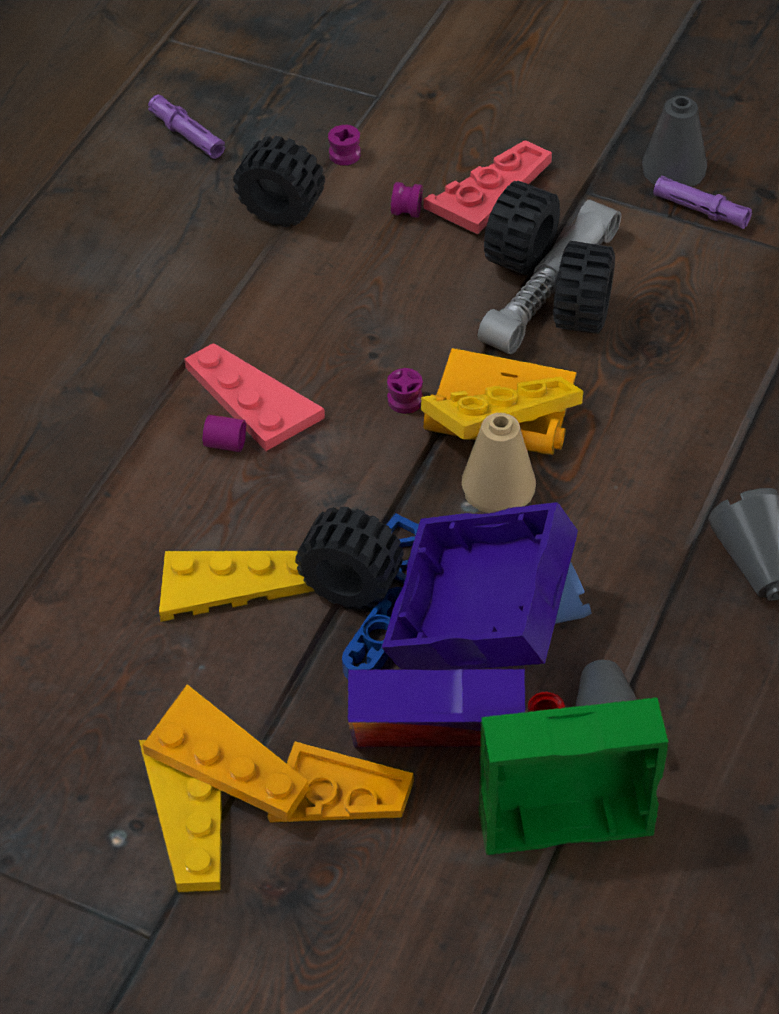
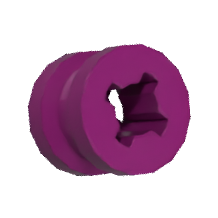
M339 125L330 130L328 142L330 144L329 158L331 161L338 165L356 163L361 157V148L358 145L360 143V132L358 129L350 125Z
M395 182L391 198V214L409 213L411 217L419 218L423 200V185L415 184L412 187H408L402 182Z
M409 368L393 371L387 379L389 391L387 401L389 407L395 412L403 414L417 411L421 407V397H423L422 376L417 371Z

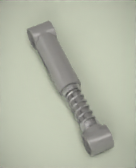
M591 199L587 200L581 207L576 222L535 267L534 275L521 288V291L516 294V297L504 309L500 311L491 309L486 313L478 330V340L509 355L513 354L519 348L524 338L527 322L541 308V304L546 303V299L550 298L551 293H554L556 290L562 254L569 241L600 245L602 242L609 243L618 231L621 213Z

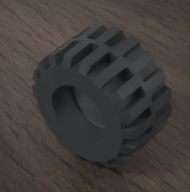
M267 136L262 141L258 140L233 176V182L235 183L234 191L240 195L238 197L239 201L247 206L246 210L251 214L254 213L263 222L264 220L268 221L270 225L277 226L280 224L282 227H289L291 224L294 226L300 224L307 217L324 190L325 176L322 175L324 170L320 164L316 163L317 158L314 154H309L306 151V147L295 144V141L292 139L284 140L282 136H275L273 139Z
M514 181L508 185L496 201L488 219L484 236L485 258L492 263L524 275L533 273L535 267L548 254L557 232L560 218V201L558 196L521 181Z
M569 241L562 254L556 283L553 319L556 328L599 334L602 330L608 312L615 268L613 247Z
M332 507L327 509L326 512L322 511L315 519L297 551L295 563L298 564L297 570L299 575L304 577L303 581L307 586L312 587L317 595L325 597L333 604L337 603L345 608L351 609L355 607L360 610L366 609L367 606L375 607L379 602L383 601L402 565L404 552L403 548L399 546L401 542L398 537L391 533L392 529L386 524L383 525L379 522L377 517L369 516L359 509L354 511L349 507H340L338 510Z

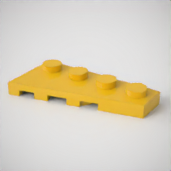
M562 377L518 383L517 390L493 386L486 387L485 394L468 396L466 391L452 392L449 400L436 401L434 395L421 397V411L452 431L459 438L471 440L477 438L483 420L491 414L506 413L515 417L519 423L534 421L540 416L553 412H563L567 408L582 404L583 390Z
M165 551L159 607L160 622L173 620L174 614L192 611L193 615L209 612V607L231 603L232 607L247 605V601L253 598L265 596L268 600L312 592L314 589L307 586L303 581L304 577L298 573V564L295 563L297 551Z
M139 740L177 891L221 890L222 791L145 755L143 743L146 740Z

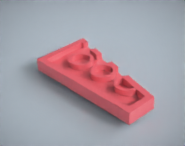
M524 140L496 156L494 163L488 167L479 166L470 171L469 178L460 183L455 180L446 185L443 193L437 196L432 193L423 199L424 209L479 234L487 226L491 211L506 187L514 181L530 184L551 163L552 152Z
M215 343L184 358L186 369L233 418L246 420V431L265 451L325 419L323 407Z

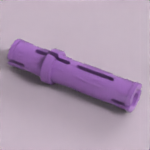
M158 94L152 97L148 103L150 107L148 111L160 118L169 130L183 135L212 159H216L223 154L225 142L190 118L185 109L171 104L162 95Z
M665 176L659 177L654 186L653 194L655 196L702 212L714 221H726L745 229L752 216L751 208L726 200V197L717 194L714 196L673 181Z

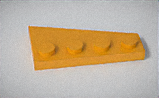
M188 684L143 743L145 755L287 822L309 790L306 778Z

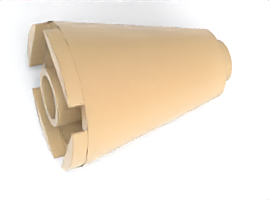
M506 413L491 414L482 422L462 475V488L465 492V498L473 507L486 513L526 506L531 502L535 493L536 479L519 422L515 417Z

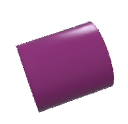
M208 415L203 428V446L241 452L246 439V420Z

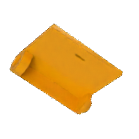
M452 348L437 394L434 396L436 401L449 400L452 392L466 391L468 396L485 394L486 387L493 386L517 390L518 383L562 377L574 385L576 372ZM566 410L540 416L534 421L519 423L527 451L553 455L555 449H562L566 431L565 428H562ZM426 413L424 414V430L457 436Z

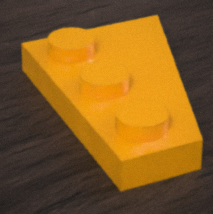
M294 742L287 764L308 780L309 790L288 822L400 818L403 815L414 782V774ZM270 813L267 815L269 822H287Z

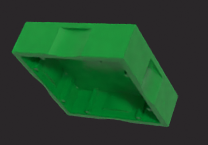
M658 697L481 717L479 817L486 855L543 849L568 843H595L654 836L659 806L657 788L664 774L669 743Z

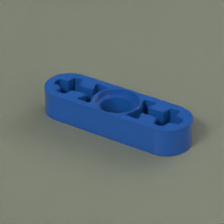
M394 587L388 590L383 601L373 608L342 654L343 674L347 679L348 670H380L388 659V654L382 649L384 640H373L369 637V634L375 629L387 630L392 615V607H394L403 587ZM366 649L368 651L367 664L361 663L358 667L353 666V662L360 663L362 661V659L365 656Z

